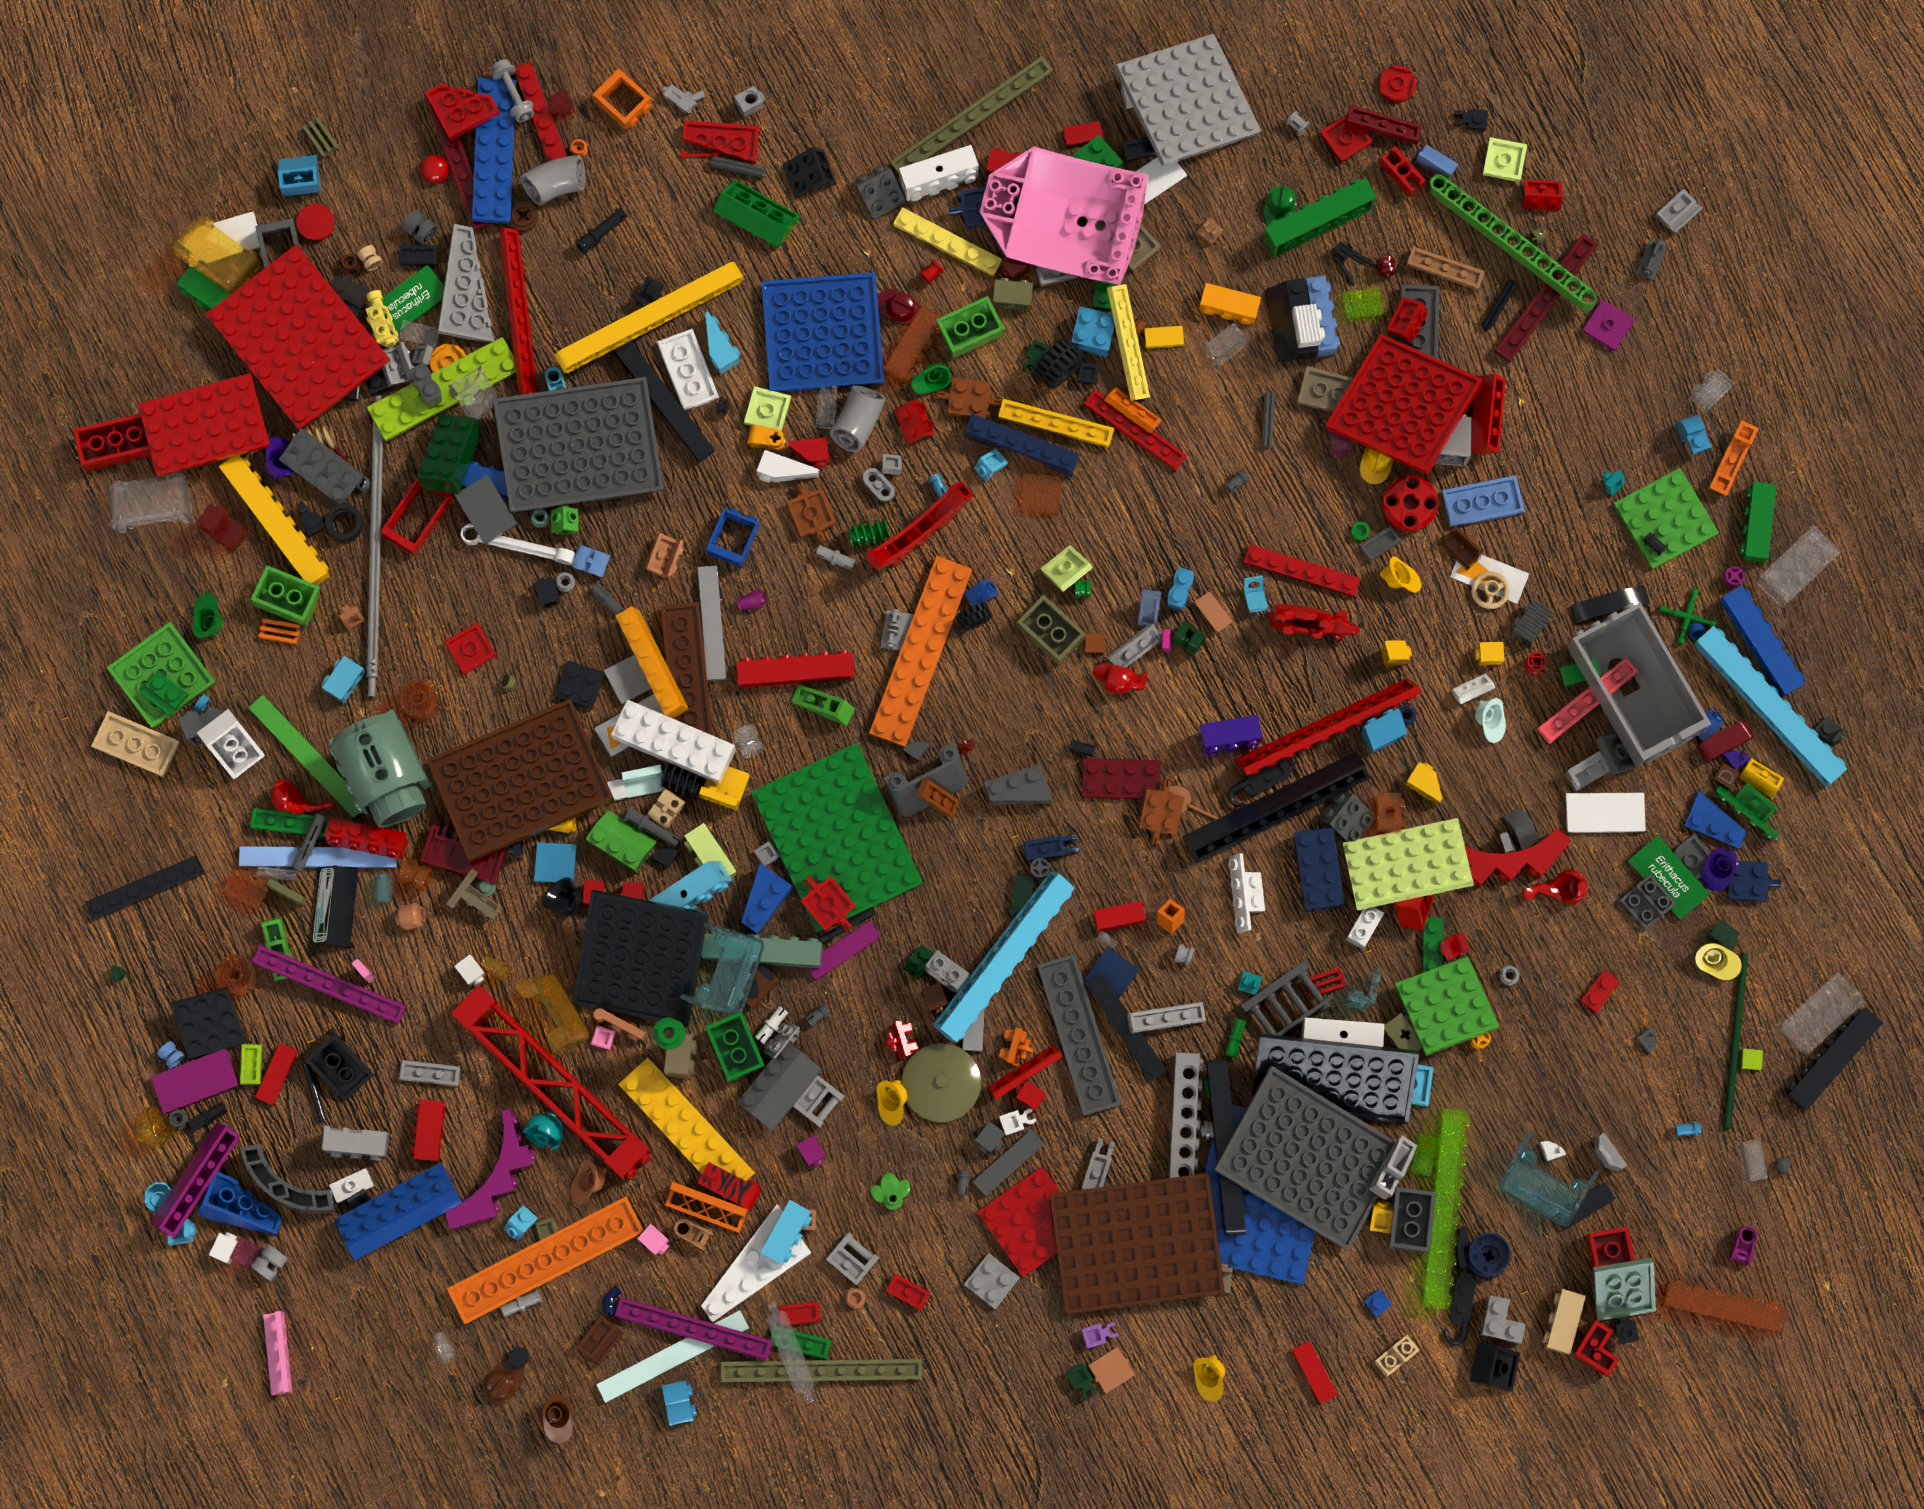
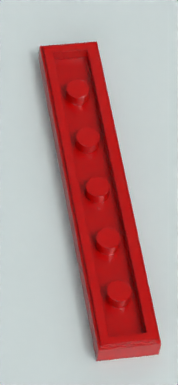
M1094 389L1083 403V406L1176 472L1187 458V455L1153 431L1150 434L1104 401L1106 396Z

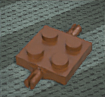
M953 377L949 393L937 391L936 399L948 400V416L970 418L972 414L986 419L989 406L1001 408L1002 400L991 399V382Z
M804 482L797 483L796 486L800 495L795 499L787 501V506L799 536L803 538L816 534L819 544L826 543L827 540L823 531L836 525V521L823 488L807 492Z
M1163 778L1161 790L1145 789L1138 827L1153 832L1150 844L1158 845L1160 834L1170 833L1177 835L1184 796L1174 795L1169 792L1171 783L1169 779Z

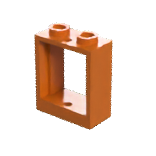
M619 68L592 94L594 102L625 130L629 127H634L639 121L638 118L642 114H647L653 105L651 97ZM623 82L643 99L626 117L621 115L606 101Z

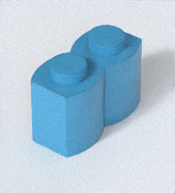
M1181 567L1176 571L1172 588L1167 598V609L1181 612L1184 609L1188 592L1194 579L1193 571Z
M687 1381L662 1385L669 1426L694 1421L693 1417L697 1416L695 1404L690 1402V1396H693L691 1384L687 1385Z

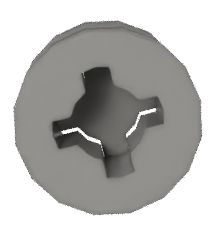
M1180 943L1174 962H1182L1185 966L1189 967L1195 948H1187L1184 944Z

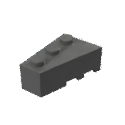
M1040 764L984 782V789L990 805H1052V798Z

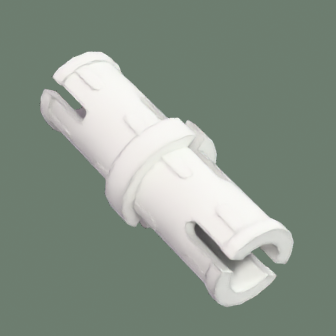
M778 1006L769 1020H765L766 1024L755 1035L758 1041L763 1034L765 1035L760 1041L762 1044L765 1045L772 1033L779 1029V1024L789 1014L784 1010L779 1016L783 1010L782 1007Z

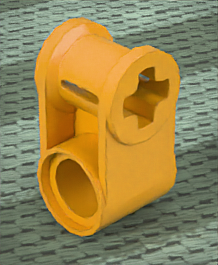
M751 425L747 445L754 448L781 450L785 446V439L783 433L778 429ZM776 437H779V440H777L776 443H773V440H775Z

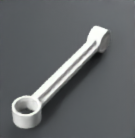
M467 524L462 528L461 537L466 544L476 545L479 542L483 543L479 535L471 541L465 539L466 531L475 529L472 524ZM499 536L487 543L488 545L552 559L565 565H572L575 553L568 549H555L504 536Z

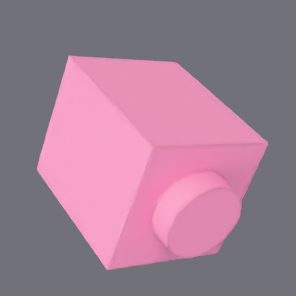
M652 1224L637 1238L655 1256L658 1254L662 1255L669 1248L667 1244L670 1241Z

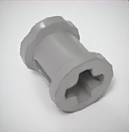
M1295 111L1285 124L1293 127L1297 131V135L1301 136L1311 123L1303 120L1298 115L1299 112Z

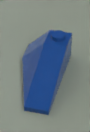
M217 1172L205 1190L196 1214L215 1222L276 1236L283 1217L265 1203L258 1201L252 1196L253 1193L243 1189L234 1178Z

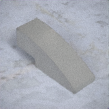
M1401 1135L1381 1164L1369 1190L1384 1200L1391 1197L1399 1180L1404 1177L1417 1149V1145Z

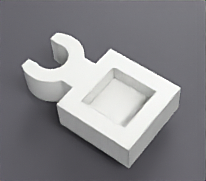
M1027 1109L1023 1115H1019L1017 1110L999 1116L1005 1136L1024 1130V1123L1034 1124L1036 1119H1027V1114L1032 1113L1033 1110Z

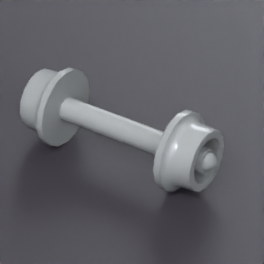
M506 59L496 62L491 67L493 72L492 78L494 81L503 79L515 103V106L509 111L510 115L515 117L517 122L528 121L534 116V105L531 101L522 102L511 80V76L516 72V67L511 65L509 60Z

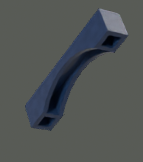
M975 414L971 415L965 430L966 438L1022 454L1049 467L1053 471L1071 478L1079 461L1080 454Z

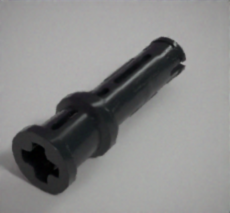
M619 208L595 229H589L587 234L580 240L576 239L575 244L584 254H587L593 245L599 244L604 235L628 216L622 208Z

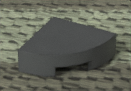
M912 742L905 746L903 751L919 762L930 745L925 742Z
M1652 1026L1636 1038V1041L1647 1054L1654 1049L1656 1041L1655 1031Z

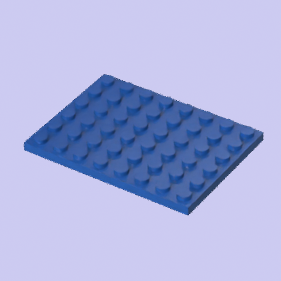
M1232 1105L1234 1128H1236L1246 1108ZM1213 1137L1205 1173H1209L1221 1264H1228V1268L1303 1285L1314 1237L1313 1230L1241 1187L1246 1235L1225 1236L1218 1173L1213 1170L1217 1163Z

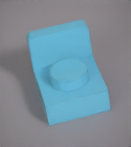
M995 448L982 456L974 468L979 476L988 481L994 473L1004 468L1008 461Z

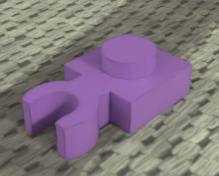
M1114 1322L1109 1323L1104 1329H1102L1101 1323L1081 1329L1087 1349L1107 1343L1105 1337L1116 1338L1119 1336L1118 1333L1111 1334L1109 1331L1110 1327L1116 1324Z

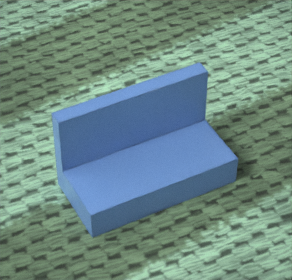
M1427 144L1422 152H1419L1416 162L1436 175H1443L1448 180L1458 167L1456 162Z

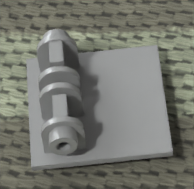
M898 609L886 611L881 648L901 650L914 614L902 613Z
M789 1022L782 1024L777 1031L776 1037L769 1040L765 1045L763 1053L770 1056L771 1059H775L789 1041L792 1043L796 1041L799 1037L800 1027Z

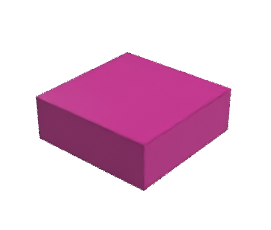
M1163 629L1162 649L1164 653H1171L1172 632L1170 629Z

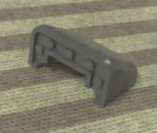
M954 742L940 750L939 757L943 765L908 782L906 777L900 772H894L884 777V787L901 816L909 817L930 806L916 796L923 778L929 779L951 795L966 787L968 778Z

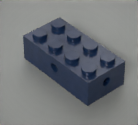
M1333 827L1294 832L1292 839L1303 912L1343 908L1345 903Z

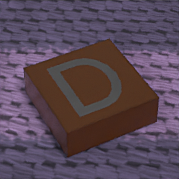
M1723 763L1713 781L1730 790L1740 773Z

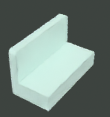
M656 765L622 772L627 797L634 798L663 792L665 787L661 786V766Z

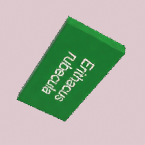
M428 265L383 297V305L388 307L398 334L442 302L444 285Z
M1658 835L1628 860L1644 879L1651 874L1677 903L1671 910L1680 920L1710 895Z

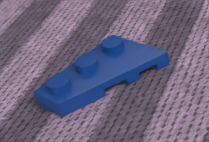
M1697 792L1683 827L1738 850L1746 830L1702 792Z

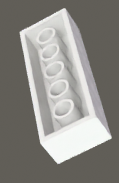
M630 700L626 701L611 734L613 740L669 762L719 785L736 751L734 744Z

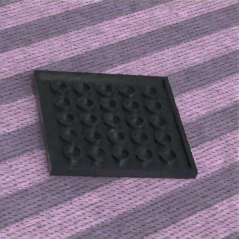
M592 890L572 1004L595 1009L600 1008L605 1011L655 1021L670 1017L680 1021L684 1027H688L709 913Z

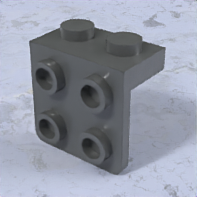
M886 165L876 166L872 169L873 172L867 175H859L856 177V181L852 182L855 190L860 192L873 218H878L905 203V198L891 168Z
M1343 791L1334 796L1333 801L1323 810L1318 821L1322 825L1333 827L1346 842L1361 839L1376 820V816L1353 793Z

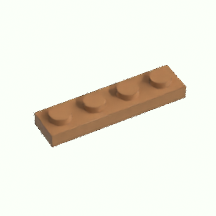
M1414 246L1406 265L1477 291L1485 273L1483 270Z

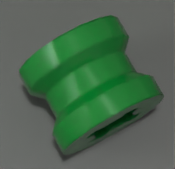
M1078 579L1075 582V598H1080L1081 596L1091 598L1090 579L1085 581Z

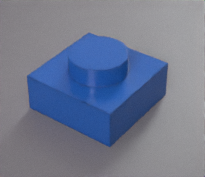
M1380 1289L1363 1301L1375 1317L1392 1305Z

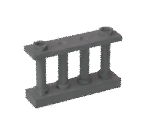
M1305 960L1242 1004L1240 1008L1244 1014L1248 1011L1250 1014L1253 1013L1267 1034L1283 1036L1300 1024L1304 1018L1310 1017L1318 1010L1323 1012L1329 1008L1333 998L1329 996L1324 999L1307 975L1308 972L1306 970L1310 966ZM1296 977L1298 980H1302L1318 1003L1311 1010L1307 1009L1291 987V981ZM1280 989L1282 991L1285 990L1302 1014L1294 1022L1275 998V992ZM1264 1000L1271 1004L1286 1025L1278 1033H1276L1259 1009V1004Z

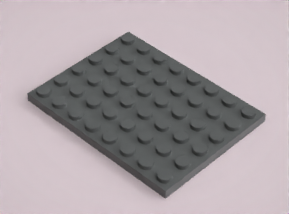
M646 377L493 399L510 513L664 491Z
M1270 1066L1213 1170L1342 1249L1349 1251L1378 1198V1195L1370 1191L1369 1187L1396 1141L1275 1067Z

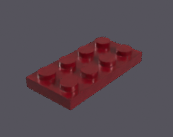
M1083 758L1082 798L1143 799L1145 789L1160 790L1161 760Z

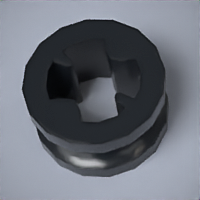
M723 397L719 398L716 414L723 413V415H727L730 399L724 400Z

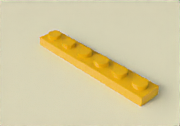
M1003 399L998 419L1107 448L1110 446L1114 428L1006 399Z

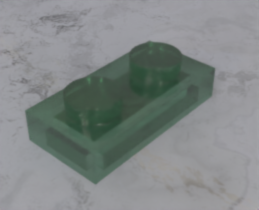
M1014 875L1010 914L1017 915L1032 896L1034 877Z

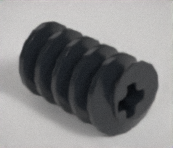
M668 762L661 776V786L665 787L668 784L669 790L675 787L676 793L682 790L683 796H687L690 792L689 798L694 799L703 785L704 778L699 782L698 775H695L692 779L691 772L684 775L683 768L676 772V765L669 769L670 763Z

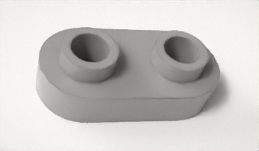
M869 468L864 472L863 482L865 486L880 502H890L895 495L892 484L876 468ZM875 477L876 481L871 482L869 481V478ZM883 491H888L889 494L887 496H883L881 493Z

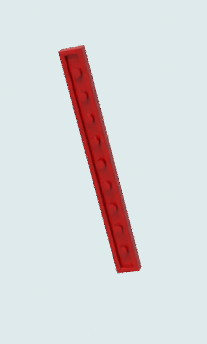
M502 228L499 230L518 395L537 393L519 230Z

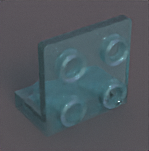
M1375 967L1371 972L1366 996L1361 991L1353 990V992H1349L1346 995L1343 1005L1364 1011L1370 1006L1372 1007L1377 996L1374 988H1377L1381 979V973H1378L1379 967Z

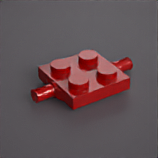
M808 876L804 881L811 890L801 900V903L825 932L838 923L846 932L849 931L853 926L847 921L846 916L856 905L831 876L818 884L811 876Z

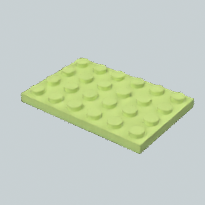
M1458 818L1343 843L1357 910L1474 886Z

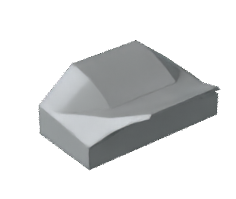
M1605 1133L1594 1139V1153L1605 1168L1618 1172L1627 1166Z

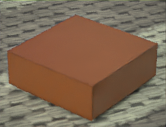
M1086 633L1085 654H1104L1105 634Z

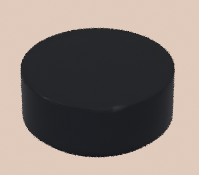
M516 1347L510 1351L509 1361L512 1366L522 1368L527 1365L529 1354L526 1349Z

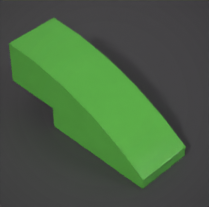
M282 916L263 920L261 924L266 947L291 957ZM273 972L275 981L287 979Z

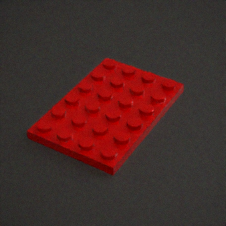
M251 373L138 403L157 477L271 447Z

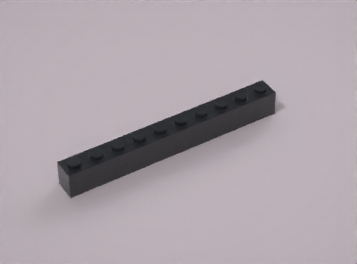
M1356 752L1341 758L1182 836L1186 850L1194 862L1198 863L1370 779L1366 764Z

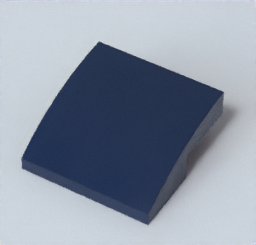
M1107 947L1084 979V982L1102 972L1120 998L1140 969Z

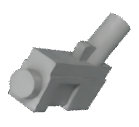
M672 84L668 88L665 86L661 91L663 98L671 101L685 114H691V110L697 106L696 101L706 97L703 90L691 94L689 91L683 93Z

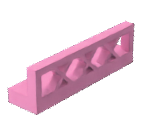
M282 1311L264 1314L271 1395L293 1393L285 1314Z

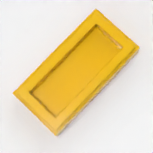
M1183 326L1144 329L1146 349L1184 346Z

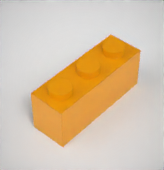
M1206 283L1199 310L1208 315H1221L1223 319L1227 320L1233 318L1239 320L1242 324H1254L1261 297Z

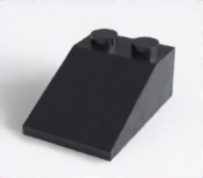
M333 1028L329 1029L302 1053L304 1060L344 1102L374 1076L370 1069Z

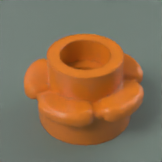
M576 139L569 147L570 153H573V156H585L588 152V145L585 141Z

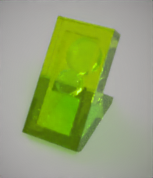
M1419 1134L1417 1149L1414 1153L1410 1169L1411 1173L1430 1177L1434 1158L1437 1156L1439 1138Z

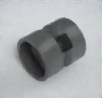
M414 210L404 220L402 229L409 235H414V239L420 244L426 245L435 236L438 226L430 219L426 220V216L419 210Z

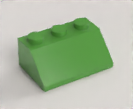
M988 296L936 319L943 341L952 359L1004 336L1005 329Z
M266 565L250 600L253 606L307 627L316 608L320 586Z
M608 810L595 824L586 841L589 845L637 874L658 841L643 831L637 830L635 826L623 821L624 819Z

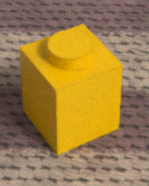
M1480 642L1478 647L1475 648V660H1478V666L1502 665L1504 662L1503 642Z

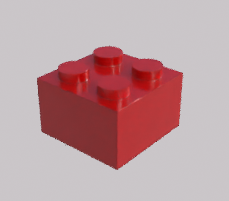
M1628 1227L1585 1235L1592 1272L1593 1267L1635 1261Z

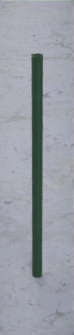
M1740 953L1742 968L1738 974L1723 1129H1731L1748 963V954Z

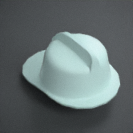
M1498 698L1491 699L1490 701H1479L1475 712V719L1483 727L1486 739L1491 743H1496L1502 739L1506 729L1503 702Z

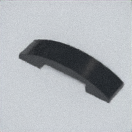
M1638 586L1593 597L1573 604L1570 607L1575 623L1579 624L1594 620L1596 617L1622 611L1624 607L1631 603H1634V605L1641 603L1642 606L1650 605L1645 586Z

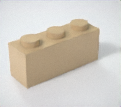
M1565 1289L1555 1293L1553 1299L1555 1309L1554 1312L1549 1314V1331H1545L1542 1341L1545 1343V1349L1566 1355L1571 1353L1585 1295Z

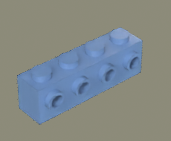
M1325 276L1306 278L1309 304H1316L1317 309L1321 310L1322 320L1319 321L1320 328L1323 327L1325 332V339H1322L1321 345H1317L1316 357L1335 355L1337 347H1340L1339 336H1335L1334 329H1337L1336 318H1332L1331 311H1334L1333 300H1329L1328 295L1331 292L1330 282H1326Z

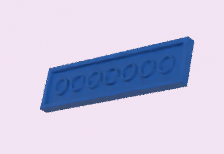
M478 77L477 93L491 95L501 114L476 127L472 222L510 224L515 117H512L509 111L515 106V103L503 79L494 81L492 78ZM512 80L516 88V80Z

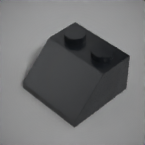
M1478 1342L1470 1382L1513 1392L1520 1352L1499 1345Z

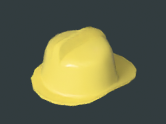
M1716 943L1702 946L1695 956L1696 964L1701 970L1722 980L1735 978L1742 968L1738 955Z

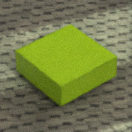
M1742 1049L1741 1069L1761 1071L1763 1050Z

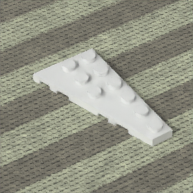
M778 1204L701 1305L712 1322L722 1317L811 1254L802 1239L797 1246L793 1245L790 1250L793 1254L788 1263L784 1262L783 1265L774 1262L760 1253L783 1213Z

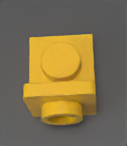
M1379 1200L1372 1207L1369 1229L1370 1231L1390 1233L1393 1214L1392 1204Z

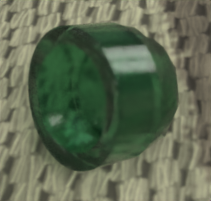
M113 965L110 981L118 982L123 980L125 977L124 969Z

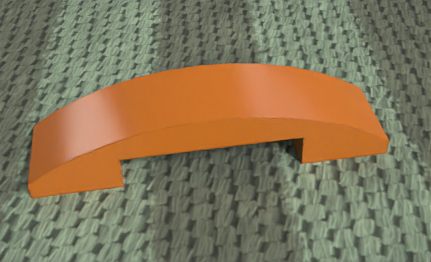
M1741 420L1717 468L1709 489L1727 496L1759 428Z

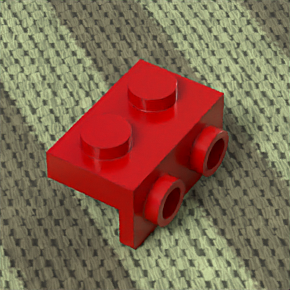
M911 400L894 409L908 445H912L926 436H934L933 424L927 417L926 407L918 400Z

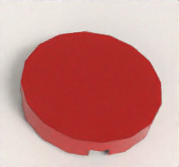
M1394 65L1385 69L1379 78L1380 93L1391 102L1401 103L1407 101L1412 97L1416 89V78L1412 71L1402 65Z
M310 204L304 207L297 216V229L306 240L323 241L334 230V216L324 205Z

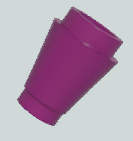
M755 589L737 599V604L741 611L761 608L767 604L763 590Z

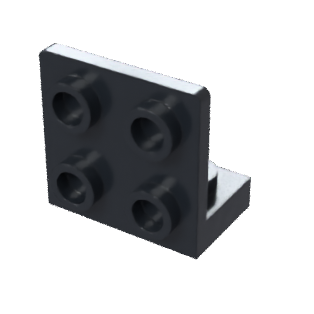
M811 147L783 164L795 198L803 196L820 185L831 187L836 184L823 149Z

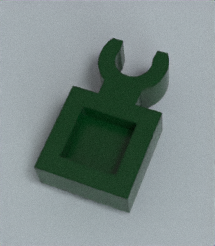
M1033 340L1025 357L1029 361L1024 363L1023 371L1025 372L1027 367H1032L1035 370L1039 360L1051 347Z
M1083 1362L1065 1373L1075 1390L1079 1388L1083 1390L1082 1396L1086 1401L1088 1400L1087 1390H1092L1095 1395L1098 1394L1096 1388L1089 1385L1093 1378Z

